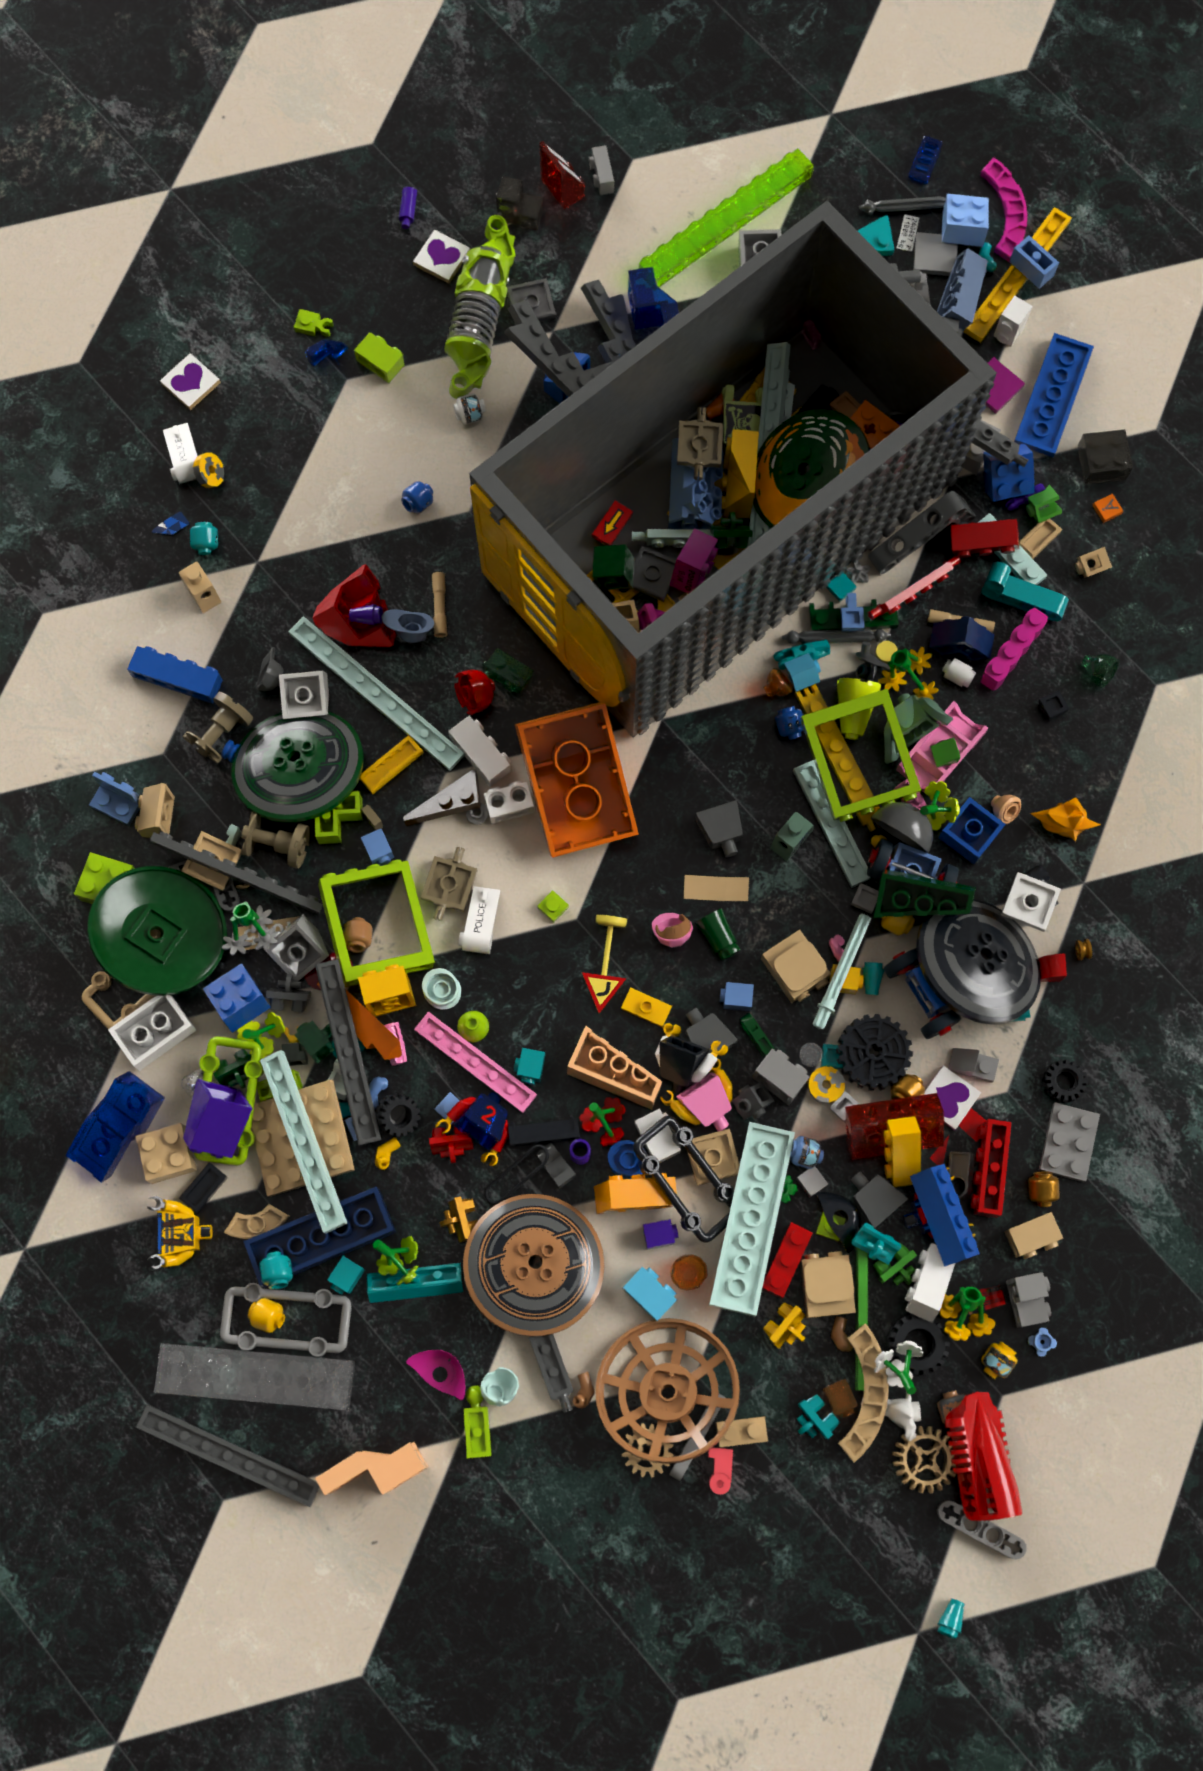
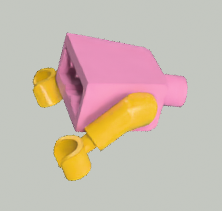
M717 1058L716 1064L718 1067H712L709 1074L700 1082H696L677 1095L678 1100L675 1101V1096L670 1090H667L668 1094L671 1095L669 1101L663 1100L662 1097L660 1099L664 1105L670 1106V1109L682 1120L693 1125L702 1124L705 1127L713 1123L719 1132L729 1126L724 1114L732 1109L730 1103L733 1100V1085L725 1071L721 1070V1061Z

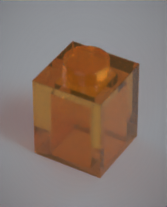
M842 1379L822 1389L835 1416L840 1415L841 1418H844L854 1413L853 1408L857 1407L858 1404L846 1379Z

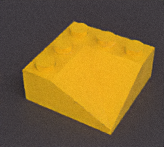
M733 429L732 436L727 437L723 469H727V476L723 475L722 489H726V495L721 498L724 517H729V512H735L736 518L750 519L755 494L759 431Z

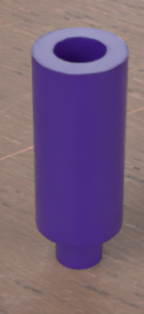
M404 187L402 189L399 221L402 223L401 227L403 229H409L410 224L414 222L417 190L413 187Z

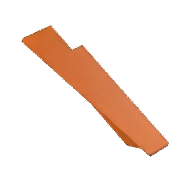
M346 990L356 1036L366 1049L376 1048L385 1060L400 1058L402 1051L399 1039Z

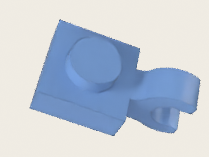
M847 593L846 607L841 608L840 611L841 630L864 631L863 607H857L856 593Z

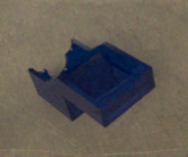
M653 267L628 270L627 293L634 330L656 326L660 328L679 314L677 301L656 285Z
M130 1071L114 1079L105 1097L83 1122L65 1156L73 1162L80 1164L93 1174V1177L98 1181L104 1182L113 1175L129 1144L136 1139L135 1136L146 1133L165 1097Z

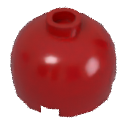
M474 669L456 674L455 678H458V683H455L454 686L461 707L466 705L469 710L466 713L470 715L485 710L492 703L495 684L493 680L489 679L482 671Z

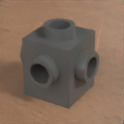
M763 1082L752 1087L746 1085L737 1091L739 1096L732 1100L737 1112L744 1120L752 1116L754 1119L759 1118L766 1113L765 1108L774 1102Z

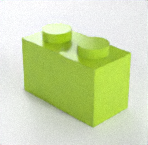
M371 332L354 349L356 361L387 383H390L405 366L402 352L396 347L392 348L381 336H375Z

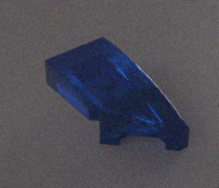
M321 340L305 351L308 361L315 366L329 354L336 359L349 348L343 342Z

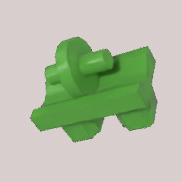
M901 1244L900 1250L894 1255L898 1261L895 1265L891 1266L881 1260H878L873 1265L880 1275L878 1280L883 1284L897 1272L899 1275L893 1280L894 1283L898 1286L901 1282L905 1281L910 1285L912 1283L910 1275L915 1272L913 1266H909L906 1270L902 1267L915 1258L917 1254L913 1250L909 1251Z

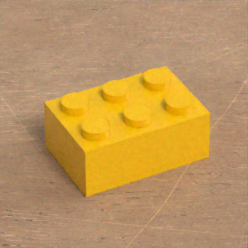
M398 964L390 965L384 971L377 973L375 970L368 971L362 974L363 977L358 978L364 1004L374 1017L416 1006L410 980L404 966H399Z

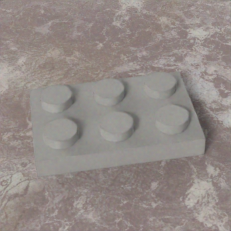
M1054 1102L1039 1171L1052 1172L1054 1175L1086 1182L1100 1114Z

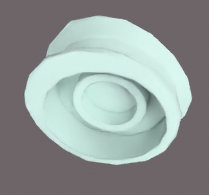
M438 968L432 969L424 976L422 982L423 994L428 1003L434 1008L440 1010L449 1009L459 1002L461 986L451 972Z

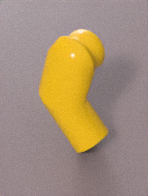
M396 1137L377 1148L375 1155V1165L381 1170L387 1169L391 1152L401 1147Z

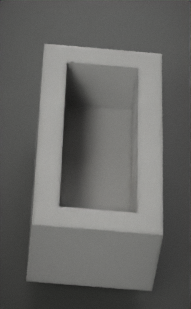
M606 145L592 148V157H589L590 169L595 171L593 175L594 186L599 188L600 195L614 193V178Z

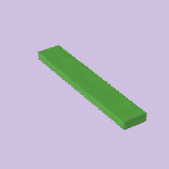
M856 1247L855 1332L865 1323L868 1326V1253ZM855 1352V1391H864L863 1371L858 1355Z

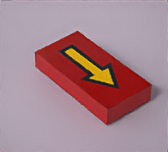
M615 500L592 533V537L606 546L612 545L632 517L633 511Z

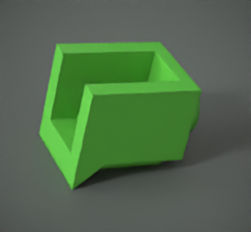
M1048 485L1046 490L1028 497L1029 504L1026 505L1028 515L1034 517L1038 523H1041L1061 514L1062 509L1055 502L1059 500V495Z

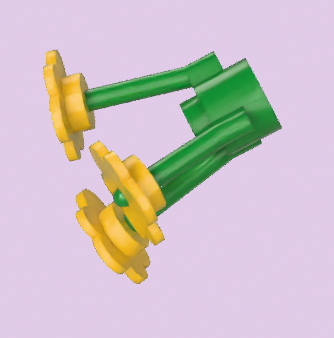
M961 1287L956 1296H947L946 1294L944 1296L939 1312L942 1318L948 1319L951 1317L955 1319L963 1309L958 1322L947 1321L944 1331L955 1341L960 1339L967 1341L971 1334L970 1330H972L973 1335L976 1337H981L984 1334L990 1335L991 1329L995 1327V1321L988 1318V1315L984 1313L983 1304L985 1297L975 1287ZM978 1308V1314L970 1316V1322L968 1323V1328H966L963 1323L967 1313Z

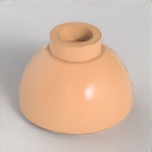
M1014 795L995 796L991 801L994 816L1005 824L1012 822L1021 810L1020 798Z

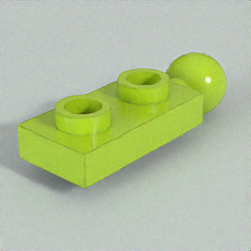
M474 1385L469 1387L465 1394L467 1402L471 1404V1408L464 1409L467 1458L492 1456L488 1406L481 1407L480 1403L484 1398L481 1395L480 1387Z

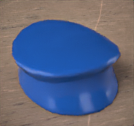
M629 1140L616 1142L608 1152V1162L612 1172L616 1175H622L624 1179H631V1175L643 1174L639 1169L640 1160L633 1151L634 1142Z

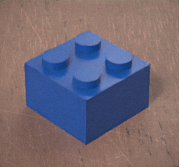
M1020 444L1018 454L1029 459L1024 468L1014 461L1007 465L991 454L983 452L985 493L992 501L1035 493L1033 452L1025 444Z
M969 797L960 808L956 821L954 823L949 822L938 838L974 865L1001 832L1005 823Z
M242 963L203 988L219 1016L232 1033L271 1008Z

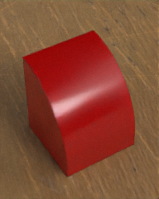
M1052 954L1038 958L1041 982H1061L1067 976L1065 954Z

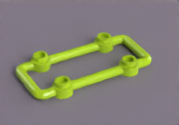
M216 1036L210 1039L206 1054L199 1061V1066L204 1071L203 1080L212 1082L213 1072L219 1068L220 1060L215 1055L217 1046L252 1050L251 1060L245 1064L244 1072L249 1077L246 1099L253 1109L237 1145L239 1146L238 1156L217 1158L206 1152L193 1153L201 1161L237 1166L246 1161L248 1149L255 1142V1134L251 1131L257 1082L258 1078L264 1074L260 1061L261 1047L257 1042L251 1040Z

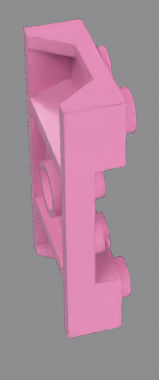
M955 701L944 711L947 715L953 717V720L947 726L939 724L936 729L922 737L909 752L923 792L931 781L936 783L939 781L945 782L946 778L988 730L987 726L975 724L965 716ZM954 737L960 753V760L958 763L936 767L930 747ZM901 761L896 771L907 778Z

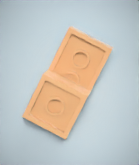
M409 1442L392 1454L358 1451L315 1479L323 1494L329 1495L369 1471L381 1494L384 1495L427 1469L428 1465L415 1442Z

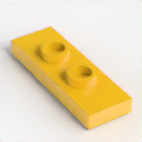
M408 735L361 774L359 780L373 795L424 752Z

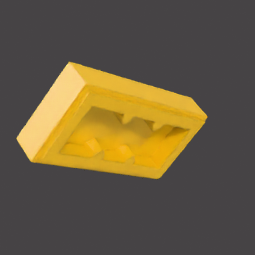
M631 987L621 1007L622 1010L662 1028L672 1008L671 1005Z

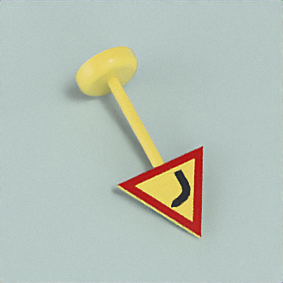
M596 915L597 924L608 926L602 973L598 975L582 972V975L598 1013L602 1011L627 979L607 976L613 927L624 928L627 925L626 918Z

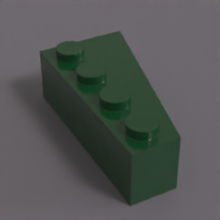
M885 869L881 877L874 918L970 914L976 887Z

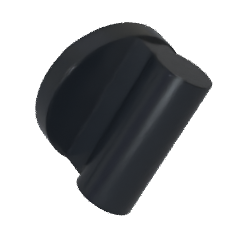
M869 662L861 664L856 670V679H861L860 681L875 682L878 666L872 665Z

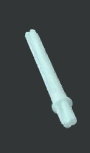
M865 914L859 915L821 1003L817 1005L819 1010L813 1021V1026L818 1029H824L830 1014L835 1012L836 1000L871 920Z

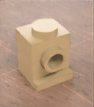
M1105 547L1077 557L1078 562L1075 563L1078 574H1083L1084 578L1112 567ZM1088 560H1092L1094 562V566L1092 568L1088 567Z

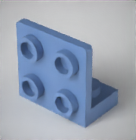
M94 772L92 776L100 787L89 806L130 826L140 809L138 806L139 795L133 791L134 788L125 782L118 784L114 782V778L109 774L102 772L100 775Z

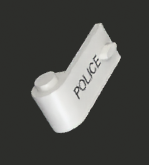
M188 423L175 425L172 428L163 430L174 467L170 469L173 480H178L179 484L195 480L193 464L197 453Z
M473 887L465 931L460 932L458 945L462 946L463 951L490 954L500 890Z

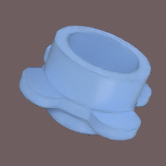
M1040 1328L1036 1335L1028 1338V1343L1034 1346L1037 1350V1355L1041 1357L1045 1356L1046 1352L1051 1348L1057 1346V1341L1052 1338L1046 1328Z

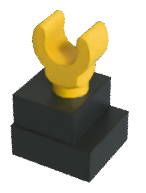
M299 1026L296 1028L297 1033L295 1035H289V1029L285 1028V1035L289 1043L282 1044V1051L285 1053L289 1066L308 1064V1056L305 1051H302V1047L299 1044V1038L302 1034Z

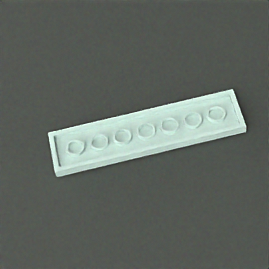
M749 1122L709 1306L754 1317L757 1315L795 1132Z

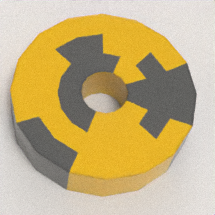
M203 453L196 457L193 470L196 480L200 485L205 488L220 485L224 479V467L218 456L213 453Z

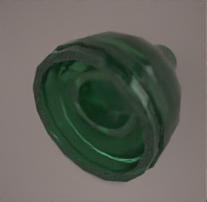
M1108 654L1086 655L1082 663L1086 667L1090 680L1096 686L1104 688L1117 672L1120 660Z

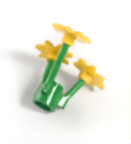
M924 647L919 649L918 654L915 650L911 649L909 652L906 648L894 652L891 656V661L888 662L890 673L882 670L885 678L878 680L879 683L886 684L884 689L889 690L893 687L898 692L899 685L907 684L904 679H901L907 671L918 686V688L913 690L918 698L928 697L933 700L931 694L939 691L938 688H934V681L928 685L925 682L921 683L913 672L917 669L918 674L921 675L923 667H931L926 660L930 659L932 654H924Z

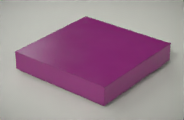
M993 357L988 364L997 374L993 382L995 385L990 390V397L985 405L997 414L1025 386V383Z

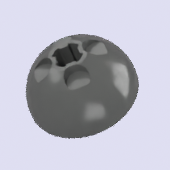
M894 802L884 805L872 815L871 820L880 828L910 847L929 853L933 842V829L926 815L921 814L920 809L909 803Z

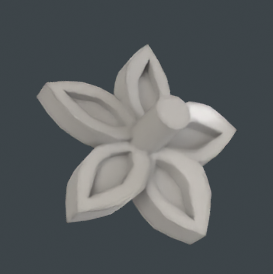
M858 561L854 564V568H847L845 572L853 575L851 579L853 583H856L859 579L862 582L868 583L867 573L871 567L868 565L861 567Z

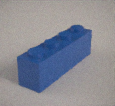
M137 646L127 668L130 675L134 678L212 704L214 703L213 698L218 693L223 681L218 670L209 666L203 668L194 661H182L170 653L163 655L157 653V650L149 646H145V648Z
M945 1164L911 1175L910 1179L944 1267L979 1255L976 1240L973 1238L967 1217L964 1215L959 1197L955 1192Z

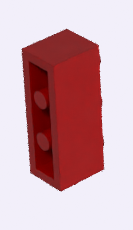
M1017 519L951 525L952 552L954 555H958L959 558L970 557L973 553L988 556L992 555L994 551H1001L1003 554L1014 553L1016 549H1019Z
M792 1222L789 1224L764 1278L763 1291L779 1299L784 1297L813 1232Z

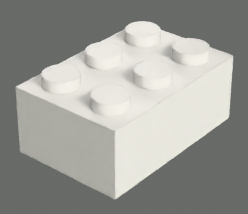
M156 995L108 1029V1031L131 1064L140 1071L194 1033L196 1029L172 995Z

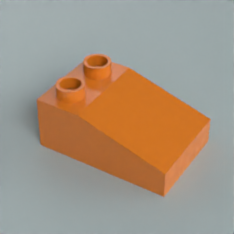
M598 702L515 724L551 857L639 835L606 703Z

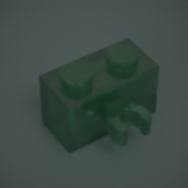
M313 1020L310 1023L305 1022L297 1028V1033L294 1034L317 1064L334 1051L332 1044L328 1040L332 1037L329 1023L322 1030L318 1028Z

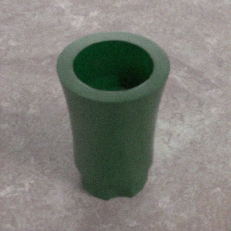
M723 908L708 914L695 923L712 946L715 954L718 953L721 961L740 951L736 943L737 940L726 920Z

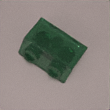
M496 648L487 662L484 661L482 663L483 672L489 679L493 681L496 679L501 682L502 686L510 692L520 693L534 673L531 668Z

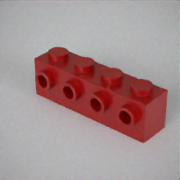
M987 1119L983 1122V1125L979 1126L978 1139H981V1148H977L976 1162H979V1167L973 1177V1185H977L976 1195L972 1194L971 1208L974 1209L973 1215L992 1218L1002 1216L1012 1122Z

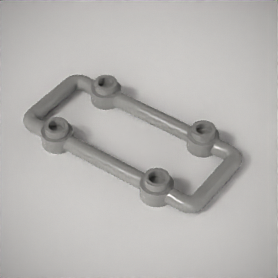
M249 1283L245 1287H231L226 1291L224 1297L220 1337L223 1342L238 1345L242 1350L246 1351L252 1350L255 1347L304 1350L317 1357L325 1355L326 1352L340 1353L344 1351L348 1343L351 1302L346 1296L333 1295L327 1289H320L316 1293L263 1289L257 1283ZM234 1296L244 1297L249 1302H256L261 1298L313 1302L320 1308H328L332 1304L342 1305L338 1343H327L321 1337H315L311 1341L257 1337L256 1334L250 1331H244L240 1335H230Z

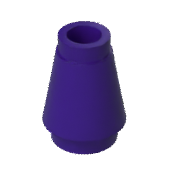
M376 604L350 609L349 611L351 622L373 626L382 624L383 609Z

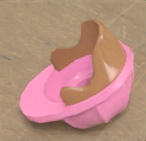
M664 913L657 916L652 922L654 935L660 943L671 948L682 946L690 938L693 930L691 921L683 914Z

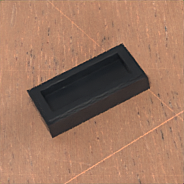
M209 1162L179 1199L198 1214L228 1177Z

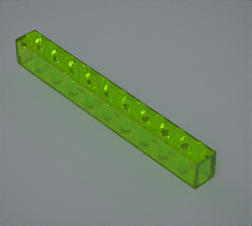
M798 148L792 153L788 152L777 164L770 165L767 171L755 176L748 185L740 187L730 198L723 199L719 206L708 210L701 219L690 223L683 232L676 233L672 240L666 244H661L654 253L643 257L639 263V275L653 291H656L810 179L814 164Z

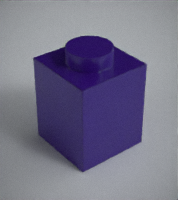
M671 1219L643 1224L647 1250L675 1245V1239L679 1238L676 1224L672 1225Z

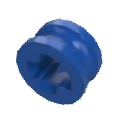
M229 740L223 748L221 757L224 759L229 758V761L233 762L235 752L240 744L235 745L234 741Z

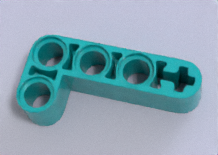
M992 563L981 591L984 596L1026 612L1036 608L1047 615L1048 620L1051 621L1062 620L1069 601L1065 595L1010 576L1011 568L1005 563Z

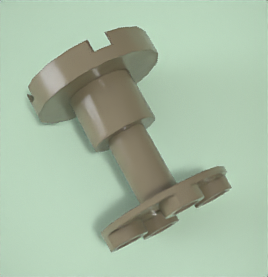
M220 691L213 698L219 710L211 718L213 724L203 737L200 738L189 731L182 736L188 743L198 746L195 749L204 757L208 756L217 764L221 761L222 757L212 746L223 732L229 733L237 722L244 726H249L253 720V716L242 705L234 703L230 696Z
M252 812L249 826L245 825L242 830L241 837L245 839V842L241 849V855L250 856L256 844L261 843L273 846L275 852L287 854L288 866L299 869L307 853L304 850L305 846L309 845L310 826L300 823L295 828L294 833L283 830L273 833L261 830V817L257 813Z

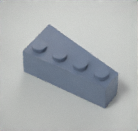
M968 248L957 256L937 309V313L941 317L959 320V329H962V332L973 323L988 260Z

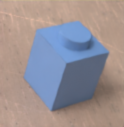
M382 828L361 837L372 864L383 866L391 862L390 859L394 858Z
M726 982L725 989L721 988L720 1002H724L723 1009L751 1011L754 985Z

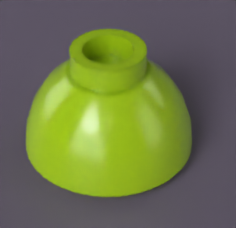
M468 1011L458 1021V1033L468 1042L481 1041L489 1031L488 1019L479 1011Z

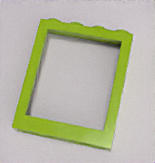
M888 689L801 716L800 720L833 820L839 819L840 822L852 819V815L861 812V815L874 812V807L881 805L883 807L902 798L904 802L917 798L916 794L921 792V787ZM883 705L909 785L841 807L815 726Z
M393 860L388 865L383 866L373 864L364 870L358 871V869L354 868L345 871L344 874L336 875L335 873H329L319 879L318 887L345 987L359 985L358 978L363 977L362 974L372 970H375L376 973L381 972L387 966L394 964L404 966L407 974L433 967L435 961L408 861ZM401 873L422 952L351 967L331 887Z

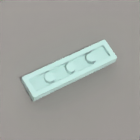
M989 513L979 522H989L997 520ZM1020 545L1019 549H1016L1014 553L1003 554L1001 551H994L1003 563L1010 566L1013 574L1021 580L1038 585L1047 577V574Z

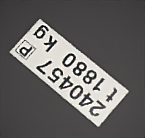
M904 215L897 245L898 249L912 251L919 217Z

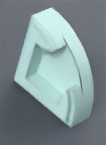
M233 824L229 826L226 833L229 835L226 843L236 846L242 835L239 827Z

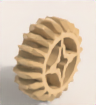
M918 1426V1434L912 1441H908L905 1434H902L901 1439L905 1442L904 1445L899 1442L895 1444L896 1447L901 1449V1452H893V1456L900 1457V1461H894L893 1466H901L902 1468L896 1471V1475L905 1474L906 1476L901 1482L906 1484L911 1480L909 1485L911 1490H914L918 1484L919 1493H924L925 1486H927L928 1493H933V1485L941 1491L943 1489L941 1481L946 1485L950 1484V1480L946 1477L947 1474L952 1477L956 1475V1473L950 1470V1467H956V1464L951 1462V1458L955 1457L950 1455L949 1451L953 1449V1446L945 1444L949 1437L945 1435L940 1439L942 1432L940 1429H937L934 1435H932L933 1429L931 1426H927L926 1433H924L922 1426ZM926 1438L934 1441L935 1444L933 1447L923 1450L914 1442ZM909 1448L915 1456V1462L910 1470L907 1465ZM940 1449L944 1456L942 1470L939 1469L940 1467L936 1463V1456L939 1454ZM922 1454L930 1456L928 1458V1461L930 1462L929 1465H921V1462L923 1461L921 1457ZM924 1469H928L936 1477L930 1480H920L915 1475Z

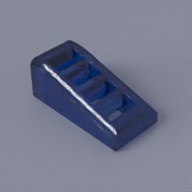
M928 136L923 137L908 178L925 184L928 183L941 152L942 141ZM916 169H919V170H922V171L927 172V174H924V173H921V172H918V171H915V170H916Z

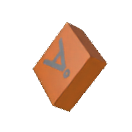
M1113 494L1093 504L1103 523L1123 513V509Z

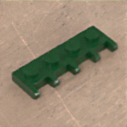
M871 599V606L863 607L864 630L898 628L897 611L891 615L887 611L883 615H879L874 620H871L867 613L877 607L876 599ZM828 602V609L814 610V603H809L811 631L841 630V608H834L833 602Z

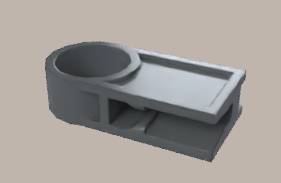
M950 1151V1169H948L950 1178L954 1176L951 1182L954 1187L958 1180H964L965 1191L958 1197L959 1200H965L971 1195L973 1190L975 1154H971V1152Z

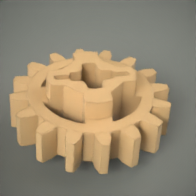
M641 1424L642 1428L655 1434L654 1424H651L649 1429H646L645 1425ZM633 1430V1436L628 1434L625 1436L629 1440L628 1444L632 1446L636 1439L639 1444L638 1450L641 1452L644 1450L643 1444L646 1443L648 1446H651L653 1442L646 1440L645 1437L639 1435L635 1430ZM662 1443L664 1447L663 1457H673V1454L668 1452L669 1448L674 1447L673 1444ZM629 1452L622 1453V1457L629 1458L625 1465L629 1466L632 1464L634 1466L632 1469L633 1473L637 1472L638 1469L641 1470V1477H644L646 1472H649L650 1476L654 1477L655 1470L662 1474L661 1466L669 1467L670 1465L650 1462L652 1467H643L637 1464L643 1459Z

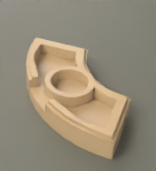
M270 1204L254 1215H243L236 1212L224 1233L238 1239L248 1240L282 1226L290 1216Z

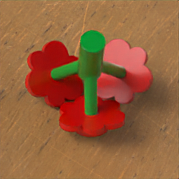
M607 1097L604 1100L605 1106L602 1109L597 1103H591L579 1117V1120L583 1122L581 1127L586 1132L592 1130V1132L597 1133L600 1128L604 1127L606 1133L600 1137L602 1146L614 1145L624 1136L621 1127L610 1129L607 1122L621 1121V1115L625 1113V1106L620 1104L619 1098Z

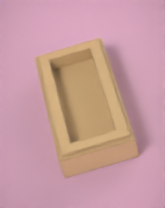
M1051 519L1038 523L1019 541V545L1034 559L1061 533L1062 529Z

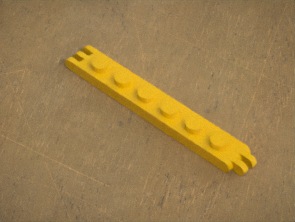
M816 684L810 686L812 694L808 687L802 689L805 697L802 696L800 691L794 692L805 715L828 708ZM835 720L815 726L820 745L850 803L873 797ZM879 806L874 807V812L866 815H861V812L856 813L862 826L867 825L870 831L875 830L871 817L880 808Z

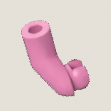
M835 935L834 938H830L829 946L834 957L839 962L844 952L841 946L844 945L845 940L842 936Z

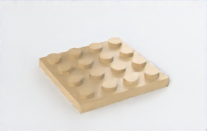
M327 1080L299 1089L298 1091L330 1177L354 1171V1164L334 1081ZM274 1098L254 1104L251 1128L255 1134V1145L267 1196H275L306 1186Z

